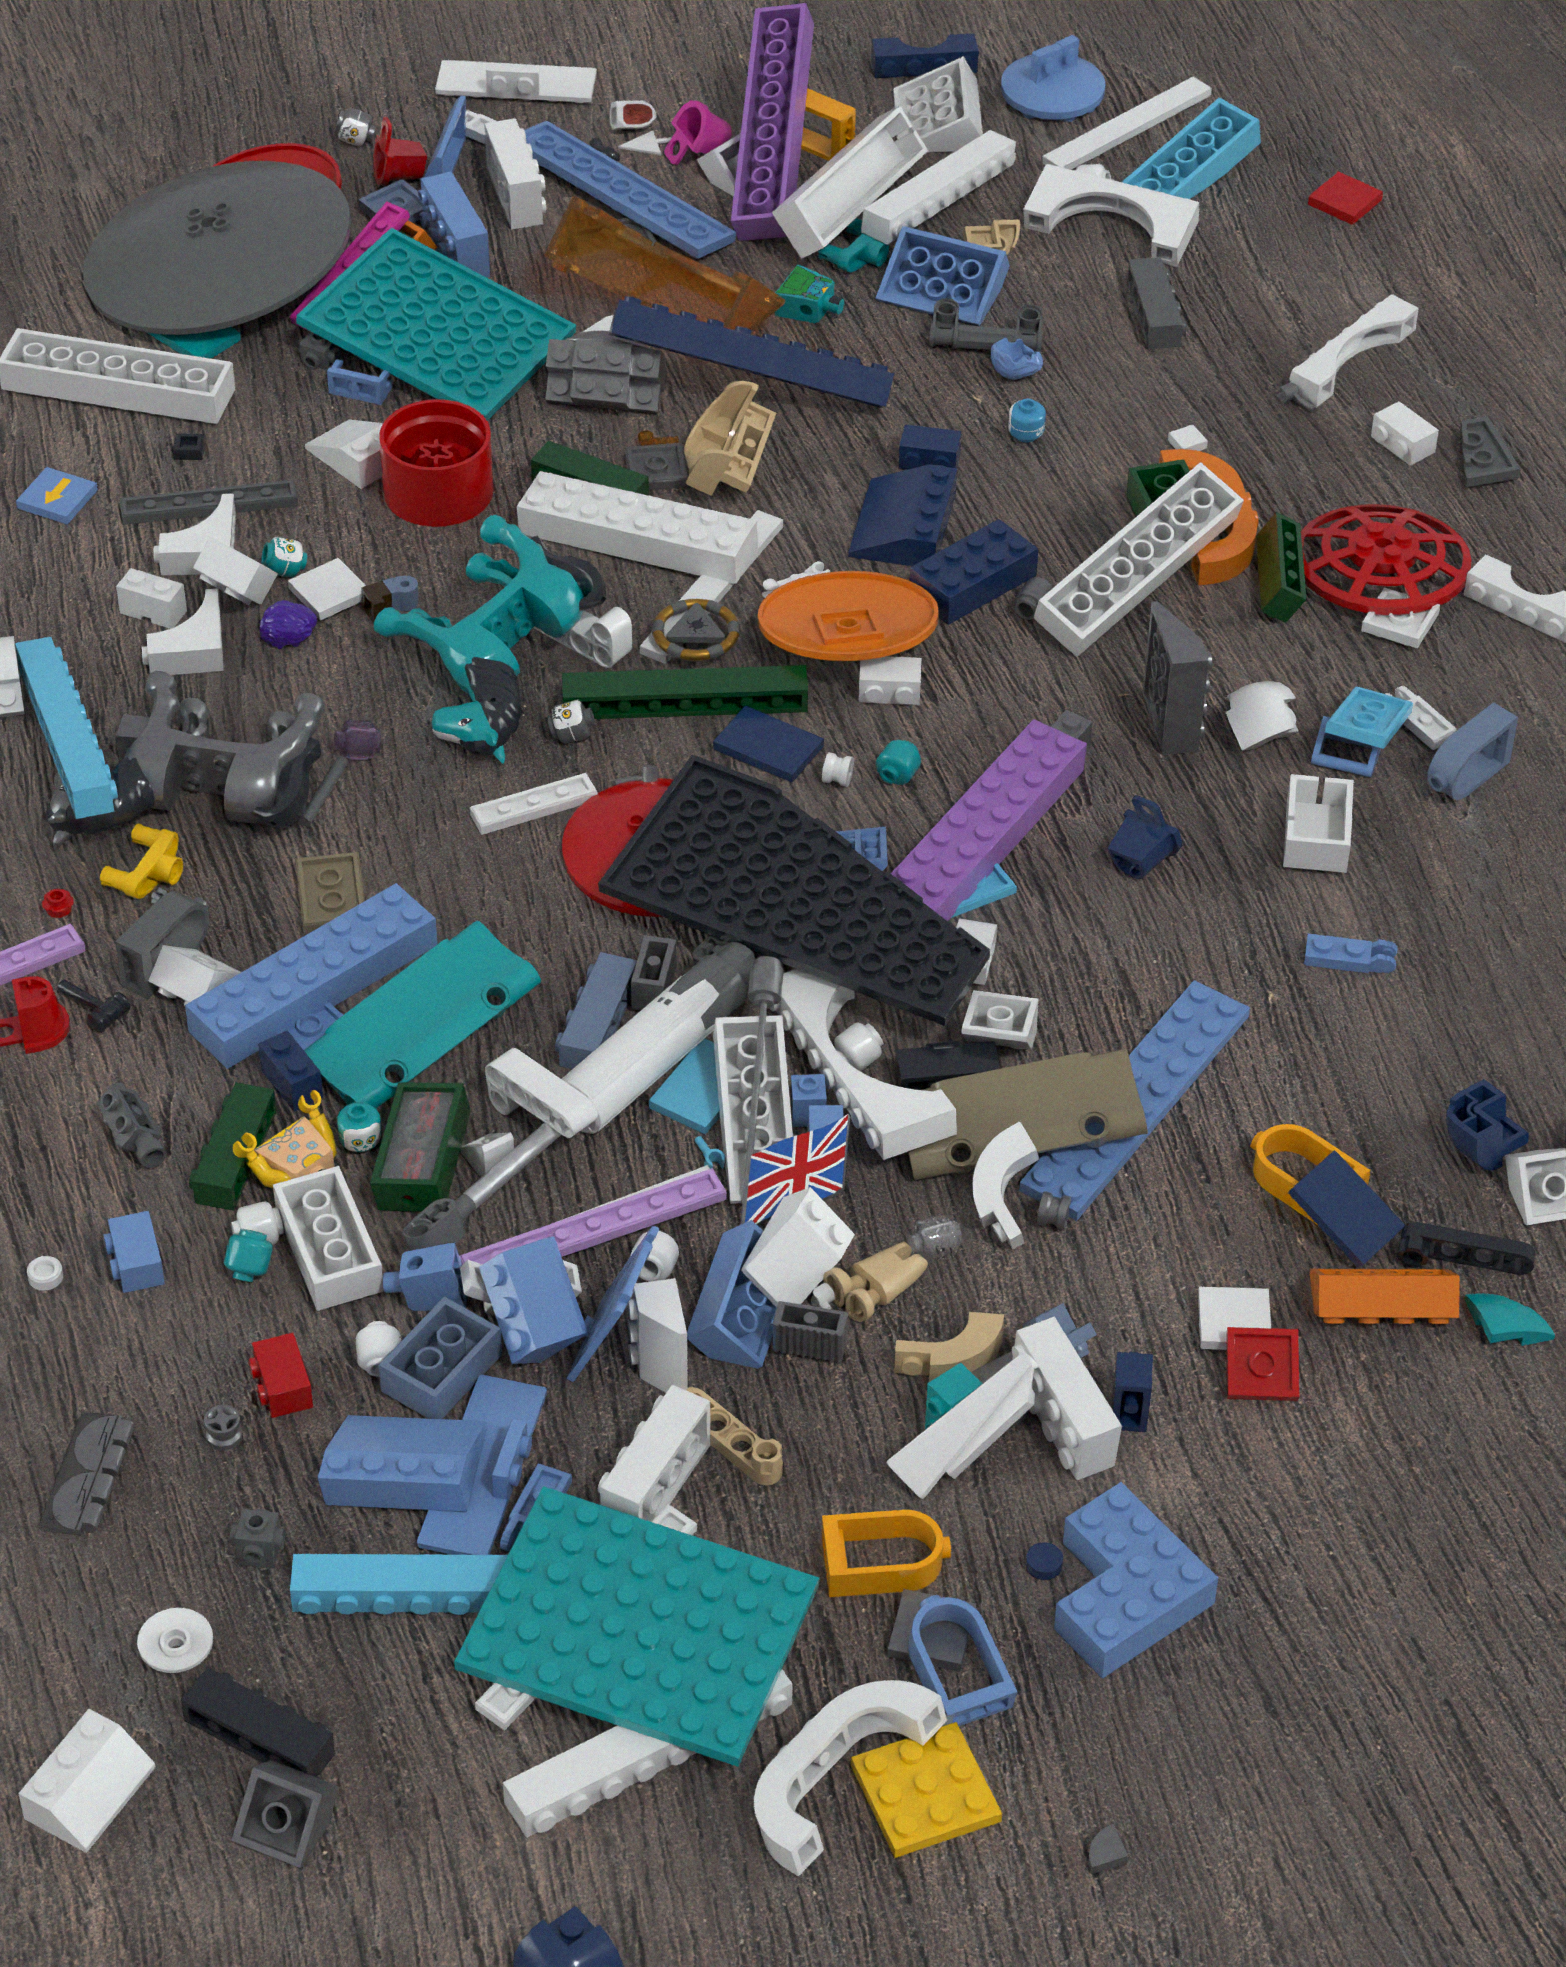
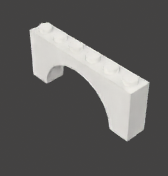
M1050 164L1045 165L1024 207V228L1050 234L1052 229L1063 219L1081 212L1110 211L1125 215L1140 223L1152 238L1151 258L1161 257L1164 264L1175 267L1178 266L1199 222V202Z

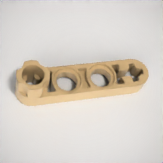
M689 1387L686 1390L710 1401V1422L717 1420L726 1425L724 1429L719 1431L710 1429V1445L760 1485H773L781 1479L783 1473L782 1445L773 1438L770 1440L760 1438L699 1388ZM737 1441H745L751 1445L748 1450L742 1452L734 1450L731 1446Z

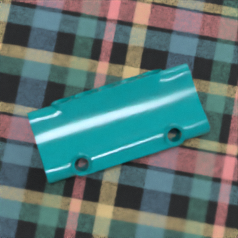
M476 920L451 940L445 939L337 1019L326 1029L322 1037L304 1049V1051L320 1070L321 1077L334 1088L347 1105L363 1102L377 1109L392 1096H395L398 1083L388 1081L385 1073L394 1072L399 1075L400 1082H410L488 1021L501 1017L507 1008L539 985L541 978L528 961L511 952L480 921ZM487 996H497L502 1004L492 1005L488 1002Z

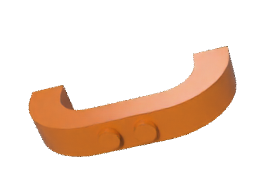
M1189 449L1161 450L1159 463L1184 459L1191 471L1201 462L1244 500L1238 518L1225 529L1227 537L1219 541L1209 542L1192 557L1191 564L1198 586L1224 582L1241 574L1250 565L1254 556L1258 514L1256 510H1252L1251 495L1245 491L1238 473L1222 459L1205 452Z

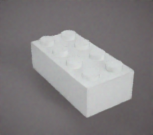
M516 118L484 123L486 167L510 228L518 229L542 225V213H546V203L544 197H542V191L546 189L543 174L539 175L537 159H533L530 143L526 144L524 128H519Z
M339 1166L273 1184L275 1207L279 1209L284 1232L317 1311L384 1292L381 1262Z
M1055 1316L1017 1330L1015 1344L1012 1347L1013 1359L1022 1352H1026L1038 1363V1369H1034L1032 1390L1035 1392L1034 1405L1029 1411L1032 1414H1037L1042 1423V1430L1046 1439L1049 1442L1053 1441L1058 1449L1059 1459L1063 1467L1070 1469L1076 1481L1114 1467L1122 1425Z
M671 1385L664 1396L660 1395L654 1403L650 1417L646 1422L641 1421L638 1425L634 1439L629 1447L624 1446L619 1452L615 1467L610 1473L606 1472L602 1476L598 1485L600 1505L650 1522L668 1504L670 1505L710 1446V1401L675 1385Z

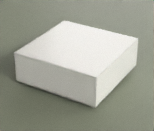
M1194 425L1168 433V441L1175 449L1196 451L1207 449L1208 440Z

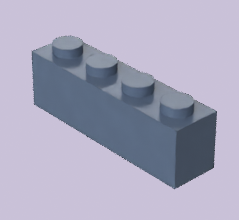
M600 952L596 963L590 964L586 977L587 983L585 987L581 986L576 997V1007L574 1010H569L566 1018V1029L564 1033L560 1032L556 1039L555 1051L559 1052V1064L561 1067L575 1068L617 1031L632 998L631 981L637 960Z

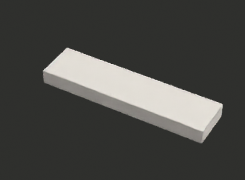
M583 773L471 806L470 816L481 835L581 806L589 798L597 795L598 792L588 775Z

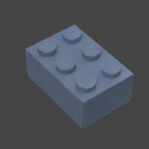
M443 1297L379 1364L381 1392L428 1419H443L474 1386L478 1376L484 1375L502 1356L501 1328L452 1300Z

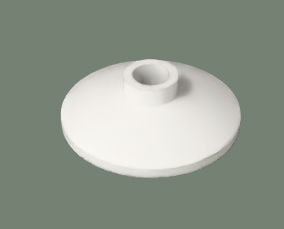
M171 1608L160 1611L150 1617L139 1631L137 1639L139 1654L143 1661L155 1670L166 1673L187 1671L199 1665L210 1653L213 1645L212 1628L207 1619L194 1610Z

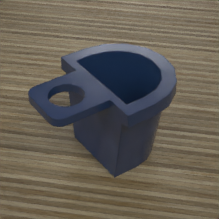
M1135 795L1132 798L1135 811L1130 809L1125 811L1123 814L1125 820L1110 843L1108 851L1114 864L1121 871L1132 878L1143 879L1167 856H1175L1183 845L1179 830L1165 824L1158 804ZM1142 805L1149 808L1154 815H1151L1148 812H1146L1143 809Z

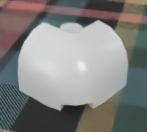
M1274 681L1255 682L1227 695L1231 709L1226 714L1242 751L1256 749L1275 738L1288 737L1298 732L1295 724V714L1286 704L1296 699V697L1282 683Z

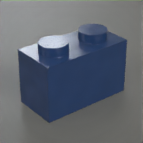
M905 424L899 445V468L912 469L928 464L957 468L961 452L962 431Z
M288 1030L258 1043L261 1071L294 1112L299 1110L298 1101L302 1095L308 1105L314 1103L310 1096L312 1090L317 1091L321 1099H323L320 1070Z
M1117 1352L1112 1410L1122 1425L1121 1431L1147 1432L1152 1391L1153 1354Z

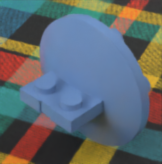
M1071 35L1057 41L1053 45H1048L1032 52V55L1022 57L1011 63L1003 72L1001 92L1006 103L1022 112L1026 118L1036 117L1071 122L1075 117L1093 112L1102 102L1105 94V79L1097 67L1078 57L1079 39Z

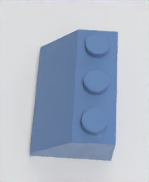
M547 1237L501 1252L479 1267L512 1364L541 1363L588 1334L555 1237Z

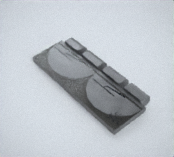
M81 1412L40 1519L39 1530L81 1535L83 1529L86 1532H95L104 1511L103 1506L108 1501L115 1482L114 1477L118 1474L126 1452L125 1448L128 1447L135 1428L133 1422L124 1420L123 1416Z

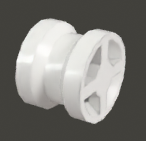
M828 752L823 766L822 782L830 784L835 781L840 786L848 787L853 773L854 757L845 756L840 758L835 753Z

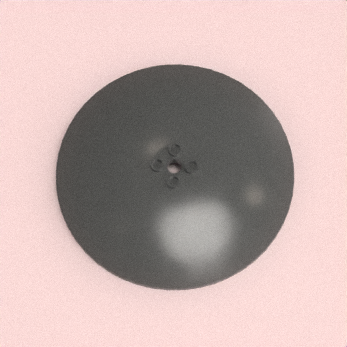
M246 161L201 169L153 188L113 216L95 237L88 250L83 268L84 284L89 298L99 312L115 323L133 330L155 334L181 335L232 327L266 315L286 305L321 280L335 265L347 245L351 233V212L346 197L332 180L304 166L276 161Z

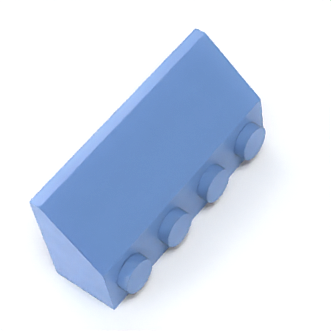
M752 1220L722 1234L687 1330V1339L708 1358L758 1369L763 1365L773 1336V1321L777 1308L741 1271L763 1233V1230Z

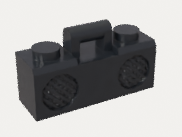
M959 1041L926 1043V1047L897 1049L895 1056L897 1086L914 1090L930 1088L932 1084L942 1080L1000 1069L995 1041L962 1044L961 1047Z

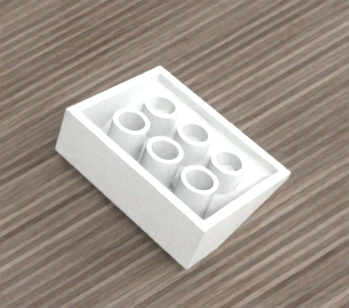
M964 57L893 88L895 108L901 106L912 124L910 129L897 135V140L916 130L928 152L957 151L983 135L977 79Z

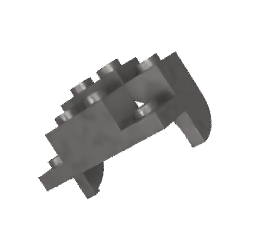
M609 331L582 332L565 340L549 339L546 368L549 371L546 402L658 414L661 391L665 390L666 359L662 350H654L644 344L608 335Z

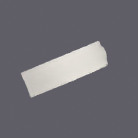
M1021 1122L1010 1126L992 1139L979 1157L973 1175V1197L983 1227L985 1228L992 1224L1001 1243L1007 1240L1012 1250L1024 1244V1239L1004 1203V1192L1008 1182L1017 1172L1039 1160L1037 1149Z

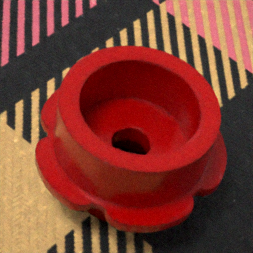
M63 889L49 891L44 895V900L42 901V907L49 916L54 918L67 916L74 904V898L71 897L70 892Z

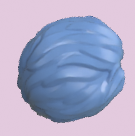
M1003 338L991 347L992 364L995 370L1005 378L1017 380L1030 376L1041 370L1043 366V358L1040 352H1034V350L1024 345L1022 339H1017L1016 342H1009L1007 338Z

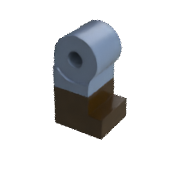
M404 575L389 578L361 587L362 608L373 624L378 613L384 608L392 607L398 611H409L416 608L419 602L418 582L411 576Z

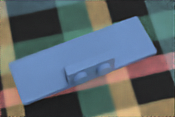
M487 1375L478 1376L462 1420L487 1421L488 1427L467 1512L428 1510L417 1539L419 1548L451 1555H490L513 1488L519 1485L523 1460L528 1458L531 1451L532 1435L547 1396V1389L545 1387Z

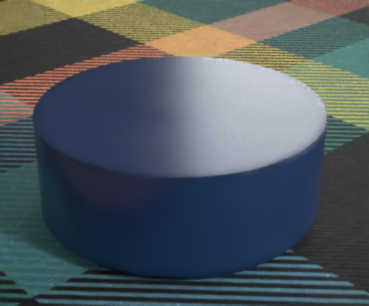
M1042 1542L1030 1547L1026 1556V1568L1030 1575L1040 1580H1050L1060 1574L1063 1566V1554L1057 1546Z

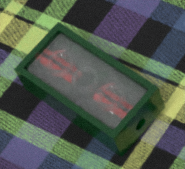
M398 1082L370 1181L378 1210L423 1211L434 1201L448 1198L471 1112L464 1083Z

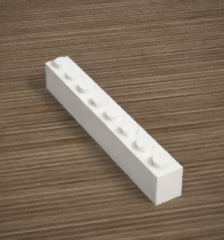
M992 130L987 131L865 207L863 210L861 232L885 244L891 243L899 237L902 226L909 228L918 226L1005 169L1011 167L1016 158V141Z
M783 1669L759 1721L771 1715H779L792 1705V1682ZM616 1726L504 1781V1804L527 1838L537 1832L543 1833L548 1831L557 1822L571 1815L582 1814L589 1806L605 1798L611 1799L616 1797L623 1789L637 1782H645L651 1779L657 1772L671 1765H679L685 1762L696 1752Z

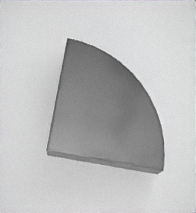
M1114 1824L1102 1829L1091 1843L1088 1860L1091 1874L1128 1862V1854Z

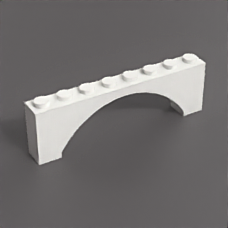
M799 969L783 973L781 1001L771 1007L770 1010L772 1012L776 1011L778 1015H782L783 1028L786 1031L790 1030L793 1034L797 1047L806 1052L812 1068L818 1069L821 1074H825L826 1087L828 1089L832 1088L835 1092L839 1105H843V1109L846 1108L854 1126L857 1129L861 1128L871 1149L875 1148L882 1159L885 1160L957 1134L956 1108L941 1089L934 1092L914 1090L879 1081L855 1069L836 1051L830 1041L829 1031L839 1010L848 1000L855 998L853 990Z

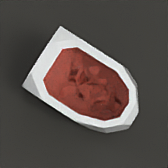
M615 101L611 103L610 125L613 130L643 129L649 127L656 119L655 109L645 101Z

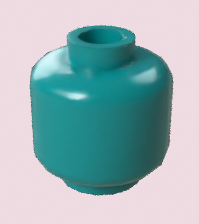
M892 740L877 757L875 763L876 770L885 782L905 785L919 770L921 756L913 743L906 740Z
M240 1229L239 1234L230 1236L224 1265L227 1269L234 1271L233 1278L253 1282L254 1276H263L267 1273L273 1251L272 1243L266 1240L267 1234Z

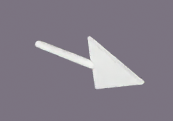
M651 131L618 146V148L661 155L658 144L669 143L672 137L656 139L654 131Z

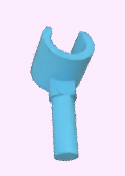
M701 1136L696 1137L695 1143L705 1157L704 1166L708 1165L711 1169L713 1168L712 1162H717L723 1169L725 1154L719 1149H710Z

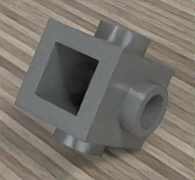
M242 1509L239 1523H233L230 1534V1544L236 1546L238 1565L275 1568L278 1552L283 1550L286 1538L285 1528H280L279 1513L264 1509Z

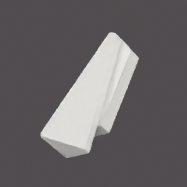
M1022 1352L887 1461L888 1466L921 1499L927 1496L945 1472L955 1479L1034 1405L1035 1392L1032 1390L1033 1372L1034 1369H1038V1363L1026 1352Z

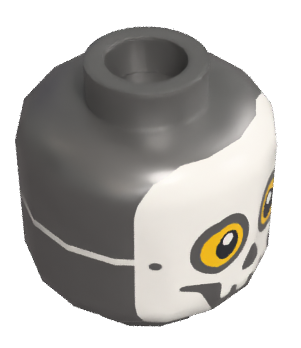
M350 107L346 112L341 111L335 131L338 132L340 140L360 147L364 144L365 140L371 141L376 126L371 125L372 117L370 114Z

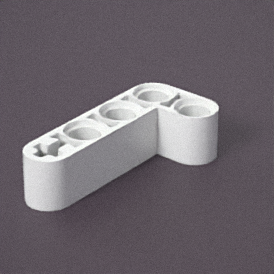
M613 607L600 618L583 611L581 619L561 638H554L534 627V629L604 668L612 667L632 650L631 619L619 607Z
M511 1048L485 1067L490 1101L495 1109L503 1115H508L519 1106H522L567 1138L573 1137L598 1118L597 1110L588 1097L516 1048Z

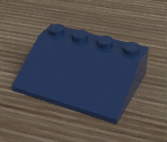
M928 464L872 478L848 551V557L914 566L939 552L956 497L957 468Z

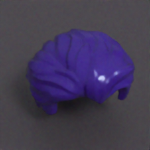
M284 600L277 601L267 608L260 620V636L264 642L279 649L285 645L297 647L300 642L312 634V629L317 624V617L310 608L302 604Z

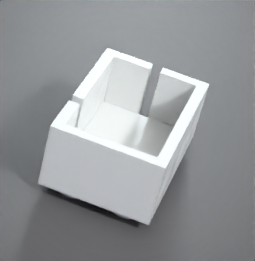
M1291 774L1287 798L1283 867L1347 873L1351 847L1354 780L1325 777L1322 804H1316L1319 777Z

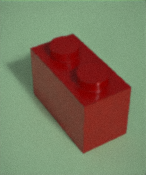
M294 1333L253 1342L254 1357L248 1358V1364L252 1378H259L261 1383L256 1385L261 1406L268 1405L272 1418L313 1408L311 1384Z

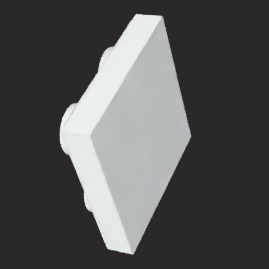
M339 558L288 580V588L306 607L315 613L319 620L329 618L333 614L362 602L361 587L366 586Z
M1199 1287L1200 1349L1226 1350L1227 1327L1271 1328L1269 1289Z

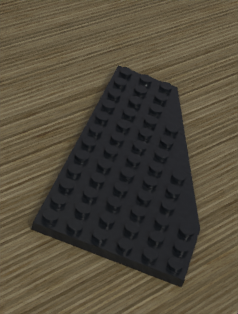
M693 754L598 883L599 892L729 943H740L755 953L774 957L783 964L942 1026H946L990 958V949L963 928L959 927L957 929L923 903V898L891 873L881 871L852 848V843L818 817L816 819L812 818L783 796L782 790L776 785Z

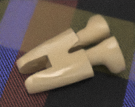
M903 1241L853 1264L850 1267L851 1277L841 1268H832L824 1273L823 1279L824 1283H827L832 1288L835 1294L833 1302L837 1307L841 1308L846 1305V1312H849L848 1316L854 1321L863 1322L872 1317L876 1304L886 1306L911 1286L924 1273L928 1263L920 1254L910 1256L912 1248Z

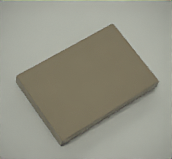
M359 852L295 858L304 934L311 933L365 901Z

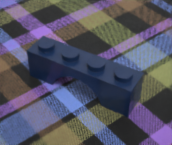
M974 33L950 34L943 43L929 48L907 45L898 37L872 39L871 62L875 78L921 76L961 57L965 58L973 73H978L979 50Z

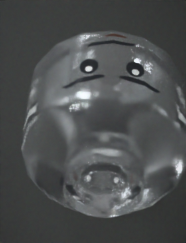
M938 1214L915 1222L913 1234L909 1235V1244L913 1254H920L927 1263H931L956 1255L958 1246L962 1245V1234L955 1219L951 1220L945 1214Z

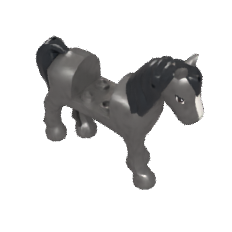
M162 671L150 673L145 686V691L154 700L150 719L143 732L127 749L125 758L110 772L111 780L115 781L118 798L113 799L114 812L76 819L57 772L54 777V795L45 812L46 821L57 831L53 839L54 845L64 844L73 834L85 833L91 835L99 831L111 830L137 817L146 809L155 808L169 811L173 809L182 789L223 795L226 817L232 821L255 824L266 823L274 828H286L292 825L305 812L310 788L309 771L313 763L321 757L320 743L311 736L318 730V721L325 709L323 700L315 694L303 693L298 695L295 701L293 711L296 718L288 712L276 711L271 713L266 729L272 740L264 744L215 740L209 738L206 725L210 713L207 705L196 698H186L182 700L180 705L178 698L174 695L177 687L174 677ZM177 711V715L184 724L183 731L171 729V721Z

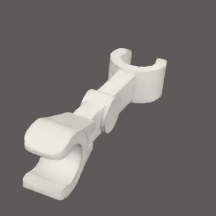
M815 562L801 574H792L789 578L778 582L774 579H767L763 582V587L767 591L763 592L762 596L765 598L773 590L788 582L810 575L827 573L830 570L823 571L824 563Z

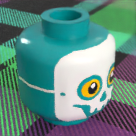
M274 537L270 543H265L262 550L261 563L278 573L277 576L294 578L300 570L305 569L307 553L303 552L302 544L297 540Z
M356 1102L340 1110L337 1116L339 1141L342 1146L355 1152H365L373 1149L382 1137L380 1114L377 1109L368 1103Z

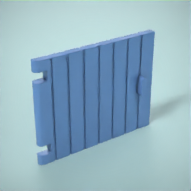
M652 1226L603 1295L594 1318L586 1316L584 1322L588 1334L585 1335L566 1378L569 1381H575L624 1312L633 1294V1288L643 1265L653 1248L652 1242L659 1231L658 1227Z

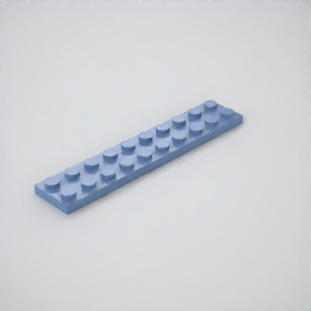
M549 121L542 122L525 130L526 144L530 143L533 159H537L538 165L545 167L558 177L575 185L576 188L585 191L595 199L612 207L613 210L622 213L652 233L659 235L672 245L689 253L690 256L698 259L735 242L736 232Z
M1194 980L1129 1055L1137 1091L1146 1118L1148 1134L1107 1141L1100 1147L1091 1148L1082 1144L1045 1152L1020 1181L1019 1191L1039 1202L1044 1191L1051 1192L1054 1197L1059 1198L1064 1195L1071 1196L1069 1217L1077 1221L1246 1021L1250 1014V1007ZM1092 1122L1085 1127V1130L1091 1135H1099L1103 1132L1104 1128L1099 1123Z

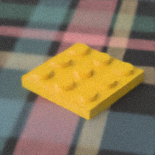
M957 1722L942 1726L924 1745L906 1738L851 1757L852 1770L894 1858L1002 1822V1812Z

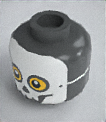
M574 700L556 705L552 709V715L548 716V724L554 739H559L563 744H569L587 739L591 733L590 726L595 725V719L590 707L585 709L581 701Z

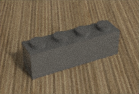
M1161 257L1129 260L1127 284L1148 349L1181 347L1182 335H1186V321L1184 318L1181 319L1180 302L1175 301V287L1170 285L1169 269L1164 268Z

